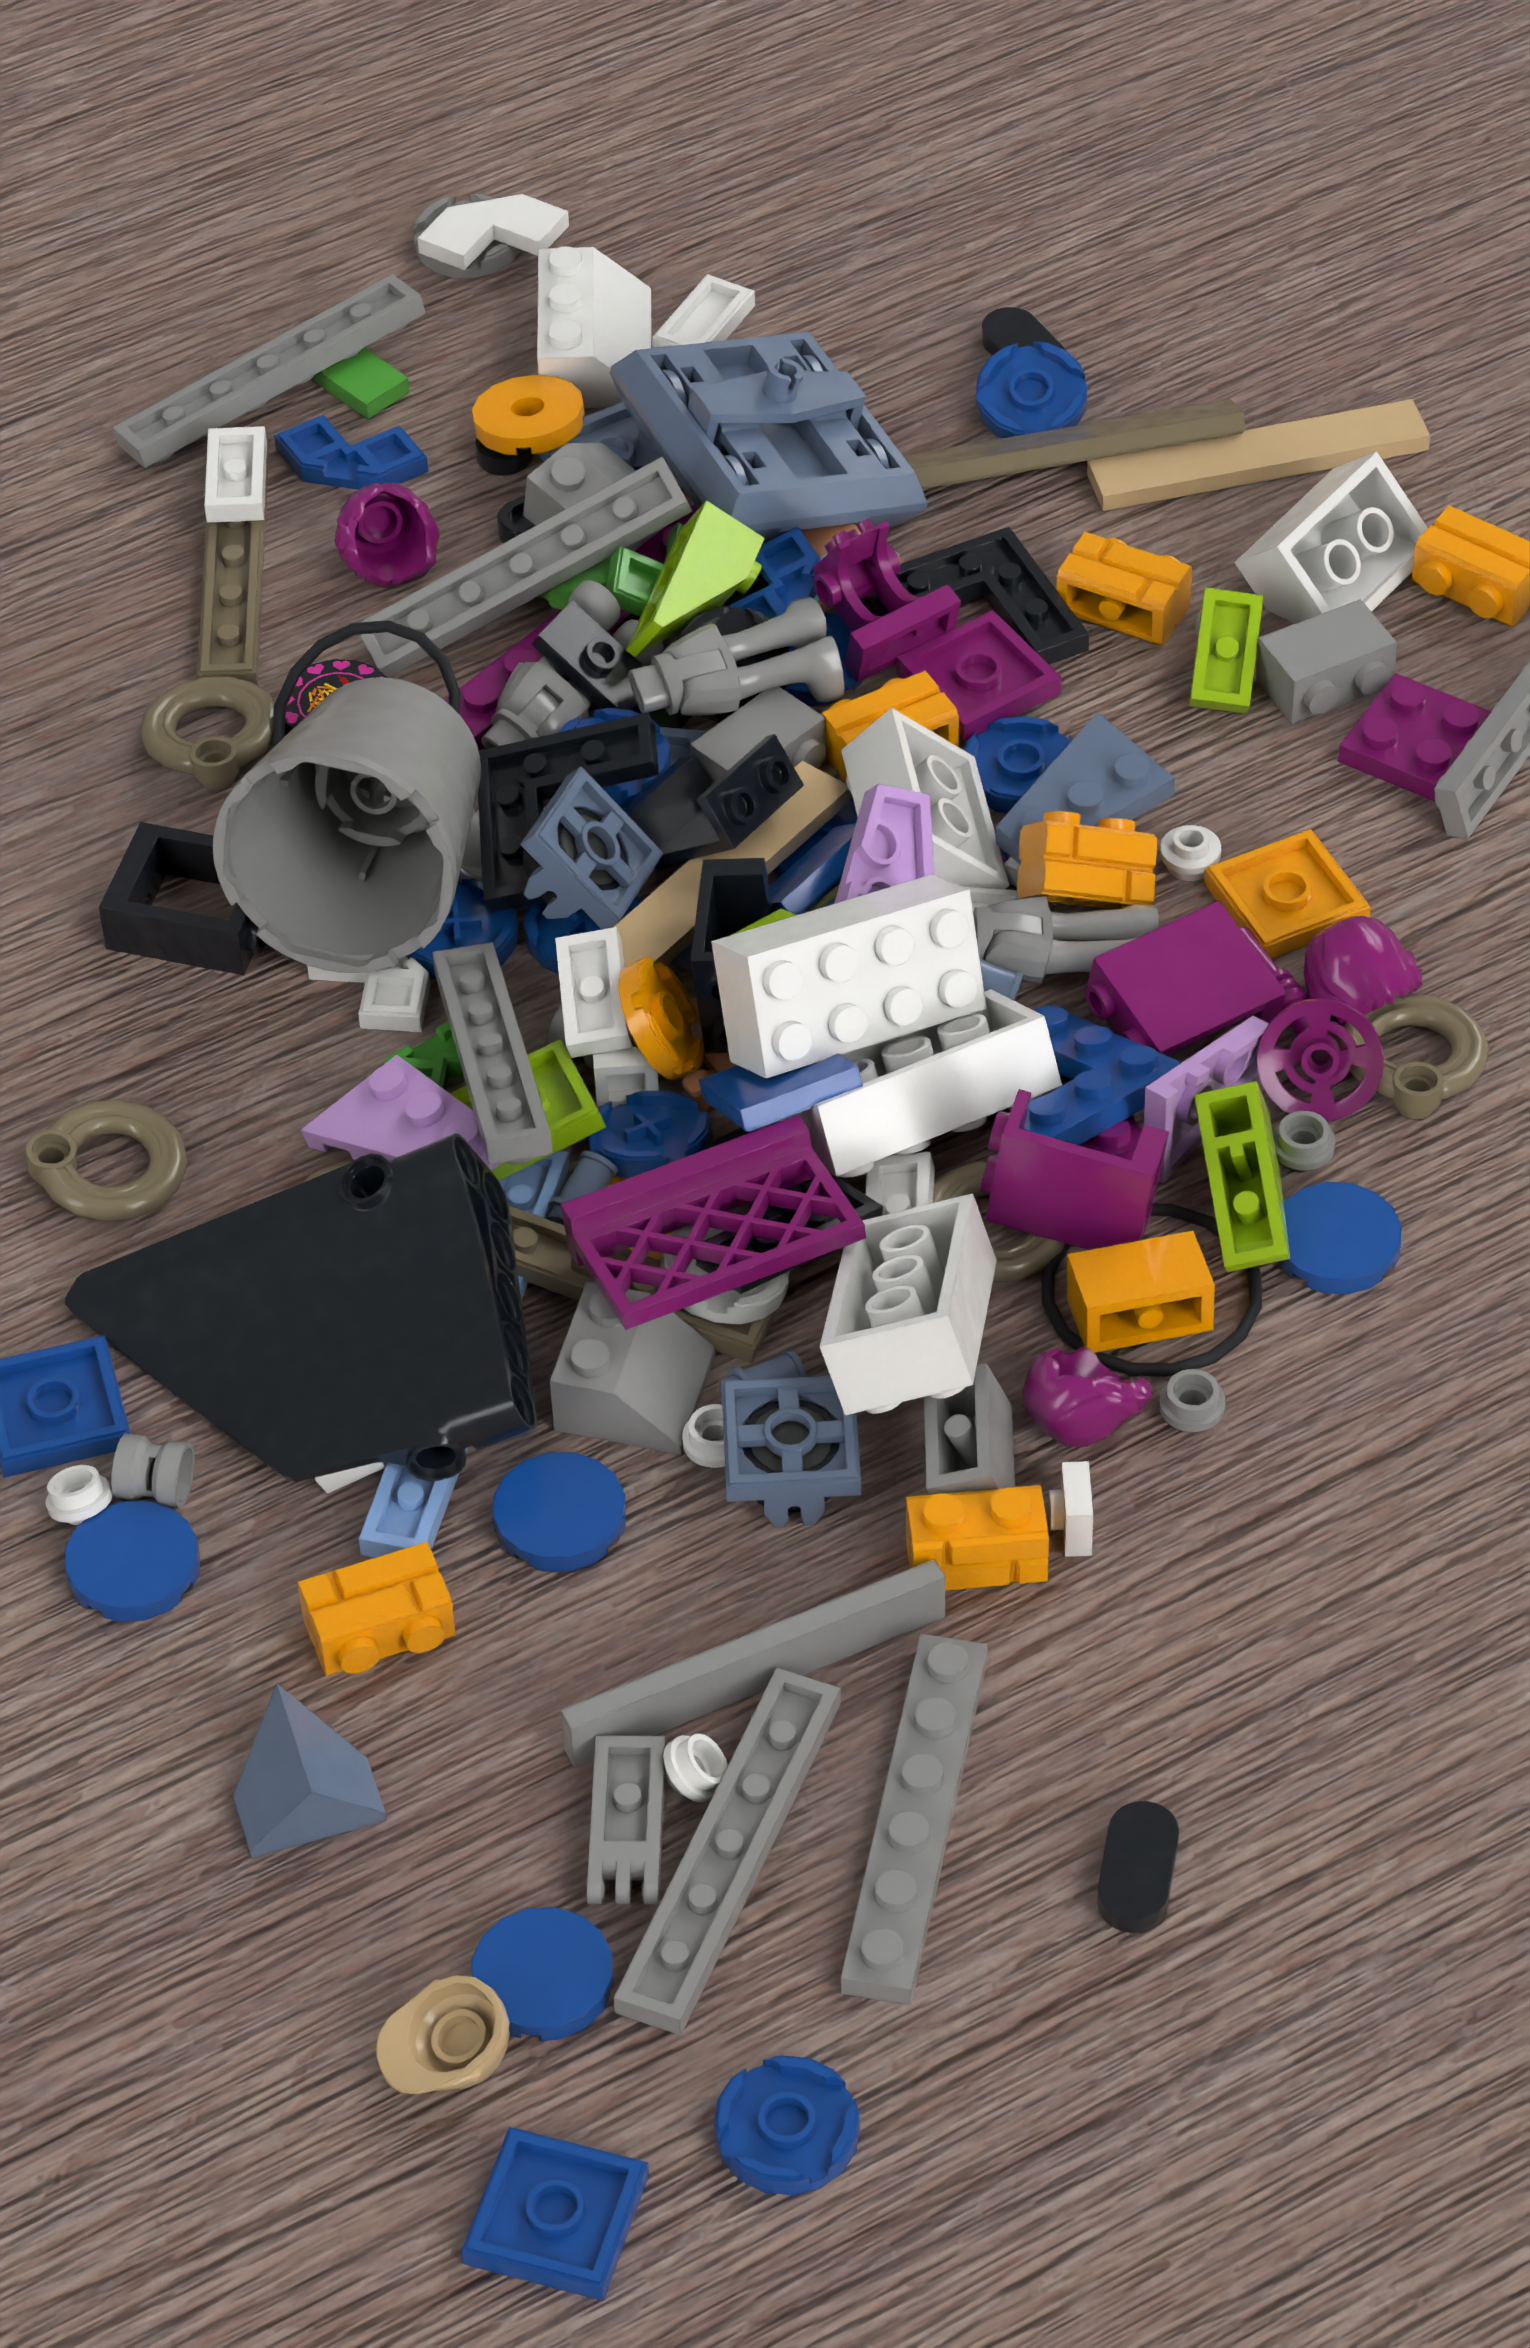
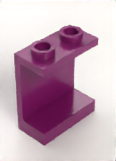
M1220 900L1095 957L1086 987L1087 1002L1098 1019L1106 1020L1116 1034L1141 1045L1152 1047L1157 1052L1168 1057L1169 1054L1243 1019L1247 1020L1251 1016H1255L1269 1024L1282 1011L1287 994Z
M1019 1089L1010 1114L998 1111L992 1128L988 1148L999 1151L998 1156L990 1155L980 1187V1192L991 1194L986 1221L1087 1250L1142 1240L1151 1215L1169 1131L1144 1125L1133 1158L1128 1160L1024 1130L1031 1092Z

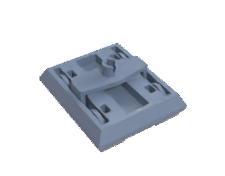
M810 332L639 349L611 366L610 375L622 403L659 455L663 456L669 469L696 507L699 509L707 500L764 537L763 543L780 536L782 532H787L797 527L803 530L851 523L857 526L858 523L870 518L874 527L885 521L890 524V527L900 526L926 510L928 502L915 471L864 405L866 395L847 371H838Z

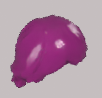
M374 483L363 486L351 494L342 506L337 518L334 542L340 559L345 562L349 570L355 572L356 576L364 578L366 582L389 588L390 586L401 585L402 582H409L415 577L425 576L436 563L437 543L440 537L439 528L428 511L429 507L409 488L403 487L398 483Z
M1353 916L1338 921L1314 936L1305 951L1304 979L1308 999L1324 998L1337 1000L1354 1007L1363 1015L1382 1008L1384 1003L1392 1005L1396 997L1403 998L1408 993L1411 994L1417 991L1423 985L1422 976L1420 975L1423 970L1416 966V958L1413 953L1406 951L1395 933L1375 918ZM1335 1016L1337 1023L1341 1026H1343L1347 1022L1346 1020Z
M1059 1347L1048 1353H1041L1039 1357L1033 1359L1022 1390L1026 1411L1034 1423L1046 1435L1070 1447H1087L1105 1439L1129 1417L1139 1415L1142 1408L1153 1396V1393L1150 1390L1149 1382L1142 1377L1138 1378L1135 1382H1130L1128 1379L1121 1381L1120 1376L1111 1372L1103 1365L1096 1354L1088 1347H1081L1071 1353H1062Z

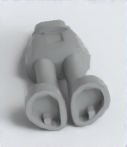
M591 580L583 581L574 589L568 599V604L573 600L607 632L616 624L620 617V606L617 599L600 583ZM632 619L624 622L612 637L627 649L639 621ZM660 642L635 658L644 666L651 665L652 656L661 654L664 651V645ZM545 656L538 662H519L501 694L496 708L497 712L491 717L493 726L481 738V742L485 749L558 733L568 721L578 716L580 722L589 718L588 708L593 701L574 683L570 685L562 678L564 674Z
M809 596L792 601L787 606L785 613L737 633L721 636L717 626L712 623L700 627L672 643L661 654L652 656L651 665L629 670L628 673L632 691L642 713L665 708L669 715L676 714L679 709L682 715L688 716L723 714L739 710V703L742 699L771 688L794 683H805L810 693L820 702L841 699L844 694L843 669L836 642L832 636L826 637L827 627L824 613L815 599ZM789 646L796 649L743 667H737L735 662L778 648Z
M1047 896L999 902L987 907H975L973 911L979 959L983 960L984 958V961L1017 973L1018 971L1024 973L1022 981L1042 983L1045 974L1091 972L1095 957L1156 930L1159 925L1158 909L1153 905L1134 904L1123 909L1066 914L1051 912L1048 907Z

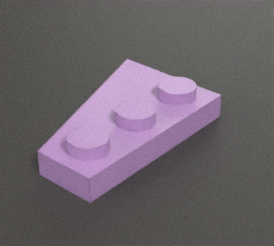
M877 784L864 793L834 904L931 874L934 875L931 802L929 794Z
M1251 1016L1145 1087L1144 1125L1169 1131L1158 1181L1164 1183L1202 1143L1195 1094L1254 1081L1258 1083L1260 1081L1257 1071V1051L1261 1036L1268 1023L1255 1016Z
M395 1055L383 1066L375 1070L369 1077L300 1130L310 1148L327 1152L332 1146L349 1151L353 1160L368 1154H378L388 1161L456 1133L460 1134L491 1171L501 1164L489 1165L474 1111L398 1055Z

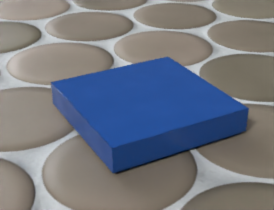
M856 823L834 827L769 886L773 912L784 909L796 915L803 914L841 880Z
M839 1053L820 1062L770 1078H764L737 1065L699 1079L704 1100L747 1132L814 1108L813 1106L816 1103L863 1086L858 1066Z
M105 1335L0 1359V1466L3 1478L116 1452L120 1438L124 1433L130 1434Z
M509 2127L461 2251L463 2264L604 2301L649 2177L648 2162Z

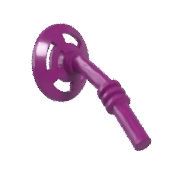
M1241 927L1240 929L1287 993L1282 1011L1267 1025L1258 1045L1257 1071L1266 1094L1280 1109L1288 1114L1295 1111H1311L1321 1115L1327 1122L1355 1113L1374 1095L1383 1074V1047L1375 1027L1360 1011L1346 1003L1324 998L1308 999V995L1288 970L1279 969L1249 929ZM1330 1016L1340 1017L1353 1025L1362 1036L1365 1044L1357 1045L1347 1029L1338 1023L1329 1021ZM1290 1024L1297 1035L1292 1041L1290 1049L1275 1047L1278 1037ZM1330 1031L1338 1035L1344 1041L1347 1048L1340 1049L1338 1042L1332 1036L1326 1034V1032ZM1301 1063L1304 1072L1309 1077L1315 1079V1081L1307 1080L1300 1075L1294 1065ZM1351 1064L1366 1069L1363 1079L1352 1092L1338 1100H1334L1331 1086L1344 1079L1350 1070ZM1284 1069L1294 1085L1305 1092L1312 1093L1310 1101L1301 1099L1288 1091L1279 1080L1276 1072Z

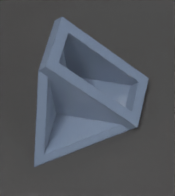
M276 1683L233 1794L251 1858L387 1821L368 1758Z

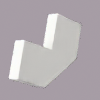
M524 194L447 207L417 238L418 250L420 254L465 270L493 240L538 256V249H548L569 227L568 211Z
M405 956L399 959L395 966L363 973L334 972L307 965L309 979L365 983L358 1014L360 1028L422 1032L430 991L429 972L414 958L408 959Z

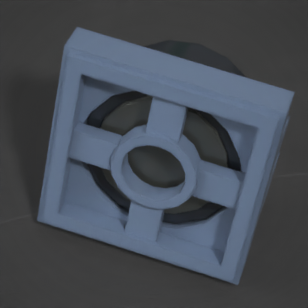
M580 766L566 776L520 844L524 848L523 865L528 877L524 895L528 900L542 897L548 904L542 912L547 919L567 918L573 913L584 910L601 929L612 928L619 923L663 855V852Z
M831 1376L721 1381L727 1502L757 1501L764 1506V1515L775 1527H785L789 1518L788 1512H801V1518L805 1526H814L825 1512L824 1502L828 1501L831 1497L861 1495L857 1414H844Z

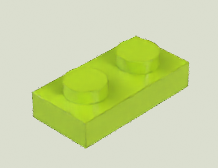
M1205 587L1202 598L1189 706L1243 714L1248 713L1264 595Z

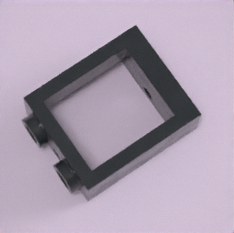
M140 822L99 906L106 949L244 976L254 953H261L266 943L256 935L259 928L237 903L229 920L152 906L166 875L220 884L214 864L213 835Z

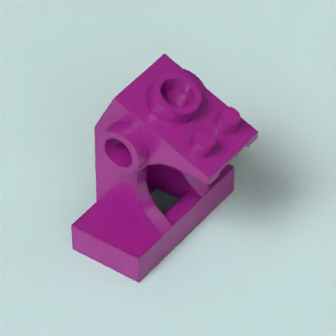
M870 518L857 524L861 533L859 535L855 529L848 532L843 530L832 537L833 540L824 546L828 554L812 568L815 573L813 584L819 599L825 606L833 607L851 630L844 666L857 683L896 664L898 656L954 629L961 600L948 584L925 596L916 597L910 594L896 577L900 573L901 565L895 550L887 543L890 524L885 521L874 527ZM876 593L890 613L885 616H876L863 605L861 599Z

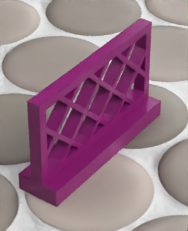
M799 1115L560 1204L570 1254L578 1267L586 1266L625 1330L866 1239L864 1222L811 1147L809 1129ZM810 1179L812 1180L806 1193L786 1190L788 1187ZM754 1202L747 1216L725 1212L746 1203ZM769 1205L797 1210L790 1224L762 1219ZM812 1213L838 1218L841 1222L824 1230L805 1227ZM688 1225H694L687 1239L665 1235ZM709 1228L737 1233L730 1247L702 1242ZM752 1236L780 1241L777 1248L764 1253L745 1250ZM634 1247L627 1261L606 1258V1256ZM649 1251L677 1256L669 1270L642 1265ZM692 1259L720 1264L716 1271L703 1276L685 1273ZM632 1282L659 1287L656 1294L629 1303L625 1296Z

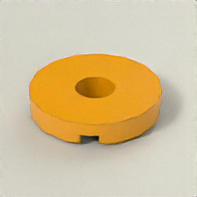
M528 375L510 378L491 386L478 396L472 408L476 438L486 448L505 455H517L516 448L531 447L532 454L547 453L564 446L580 433L584 425L583 416H585L581 391L571 382L555 376Z
M645 956L626 965L620 971L618 990L620 1003L628 1029L640 1052L652 1068L666 1079L678 1080L696 1072L702 1065L705 1048L702 1037L696 1040L693 1039L690 1026L698 1023L697 1013L683 984L668 966L661 962L653 965L652 957Z

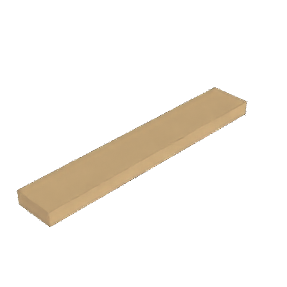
M1413 399L1248 429L1236 435L1087 460V475L1102 511H1108L1332 469L1376 451L1381 459L1428 451L1430 433Z
M801 761L794 768L804 786L743 842L732 850L690 859L614 926L617 927L622 941L624 967L645 956L653 958V965L661 962L667 966L693 942L703 860L765 858L767 875L770 874L850 802V791L847 784Z

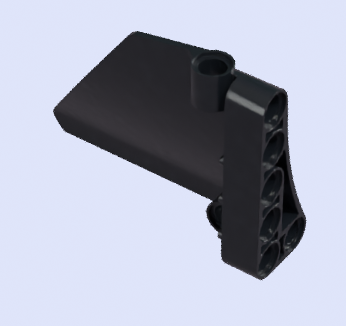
M452 1134L389 1161L378 1154L361 1156L340 1168L86 1271L76 1278L65 1298V1305L77 1318L100 1336L105 1335L107 1342L288 1481L298 1482L377 1462L407 1466L410 1474L416 1478L427 1481H440L451 1478L462 1471L467 1460L466 1448L473 1446L476 1450H482L535 1429L536 1410L508 1201L494 1173L460 1134Z

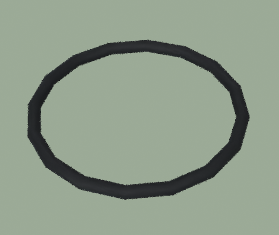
M390 620L351 623L317 640L290 669L274 704L272 745L275 747L284 738L286 706L300 675L324 650L354 635L388 632L416 642L439 665L449 693L448 704L460 715L461 691L449 658L423 632Z
M1153 1203L1150 1216H1171L1207 1228L1219 1238L1217 1222L1212 1216L1171 1203ZM1065 1243L1062 1251L1042 1269V1306L1058 1337L1074 1350H1078L1084 1347L1082 1339L1068 1328L1055 1303V1272L1069 1246H1071ZM1258 1266L1245 1269L1248 1274L1249 1305L1236 1331L1209 1352L1174 1363H1133L1103 1352L1095 1353L1097 1358L1107 1368L1130 1376H1173L1182 1370L1199 1369L1215 1364L1246 1340L1262 1308L1260 1269Z

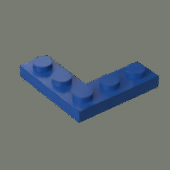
M1053 1005L1040 1007L1034 1011L1045 1016L1059 1074L1072 1079V1081L1045 1096L1033 1099L1029 1103L1024 1130L1080 1145L1144 1109L1145 1087L1182 1062L1161 1054L1152 1047L1141 1045L1111 1032L1106 1027L1098 1026L1068 1013L1061 1007Z

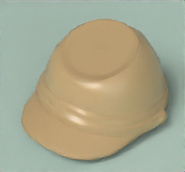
M455 1975L442 1980L436 1979L432 1981L416 1997L393 2013L378 2033L376 2058L385 2081L395 2090L408 2094L467 2089L482 2083L498 2069L507 2050L510 2022L506 2008L496 1991L476 1977Z

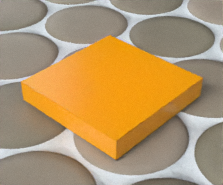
M1312 829L1205 868L1204 884L1217 901L1220 900L1239 928L1246 927L1249 929L1271 959L1309 945L1311 939L1320 931L1338 921L1353 916L1370 917V905Z

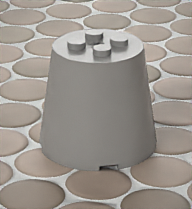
M365 678L345 684L329 694L236 783L220 809L214 828L213 857L220 885L231 906L237 903L244 913L259 928L256 935L265 943L298 962L323 970L343 973L383 970L395 966L399 959L415 952L420 947L424 949L440 931L450 912L481 778L480 755L469 727L454 708L438 695L424 687L400 679Z

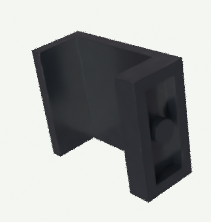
M772 734L759 742L714 784H711L695 755L678 759L622 810L663 852V855L654 867L657 868L735 849L799 791L804 784L777 736Z
M765 858L703 860L690 962L705 1053L729 1052L711 941L730 936L773 913Z

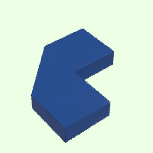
M324 415L274 435L276 451L303 482L359 490L363 486L374 483L401 484L428 472L427 456L400 425L351 446Z
M798 527L762 544L755 561L762 565L758 577L765 585V588L729 605L730 608H740L743 610L749 608L761 612L770 620L785 613L787 606L794 600L807 596L815 598L817 593L813 584L815 573L812 568L821 558Z

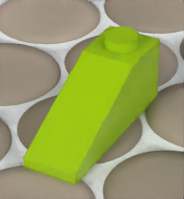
M706 500L679 530L626 651L636 657L686 628L694 617L714 607L722 606L736 590L744 594L751 587L761 570L762 565L755 560L765 538Z
M1257 1081L1195 1094L1196 1109L1226 1272L1290 1259L1280 1169L1270 1114Z

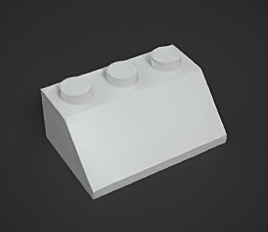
M565 246L538 249V375L555 376L571 382L581 391L584 408L610 407L622 402L610 375L611 366L635 350L652 348L651 288L594 247L573 248Z
M1376 451L1333 468L1234 563L1255 594L1264 595L1263 606L1265 609L1294 624L1359 599L1372 612L1412 573L1414 547L1417 539L1428 527Z
M892 707L841 750L848 776L846 784L853 796L857 817L864 793L877 784L929 794L931 802L934 875L967 887L1005 890L1009 886L1000 849L996 844V834L974 756Z

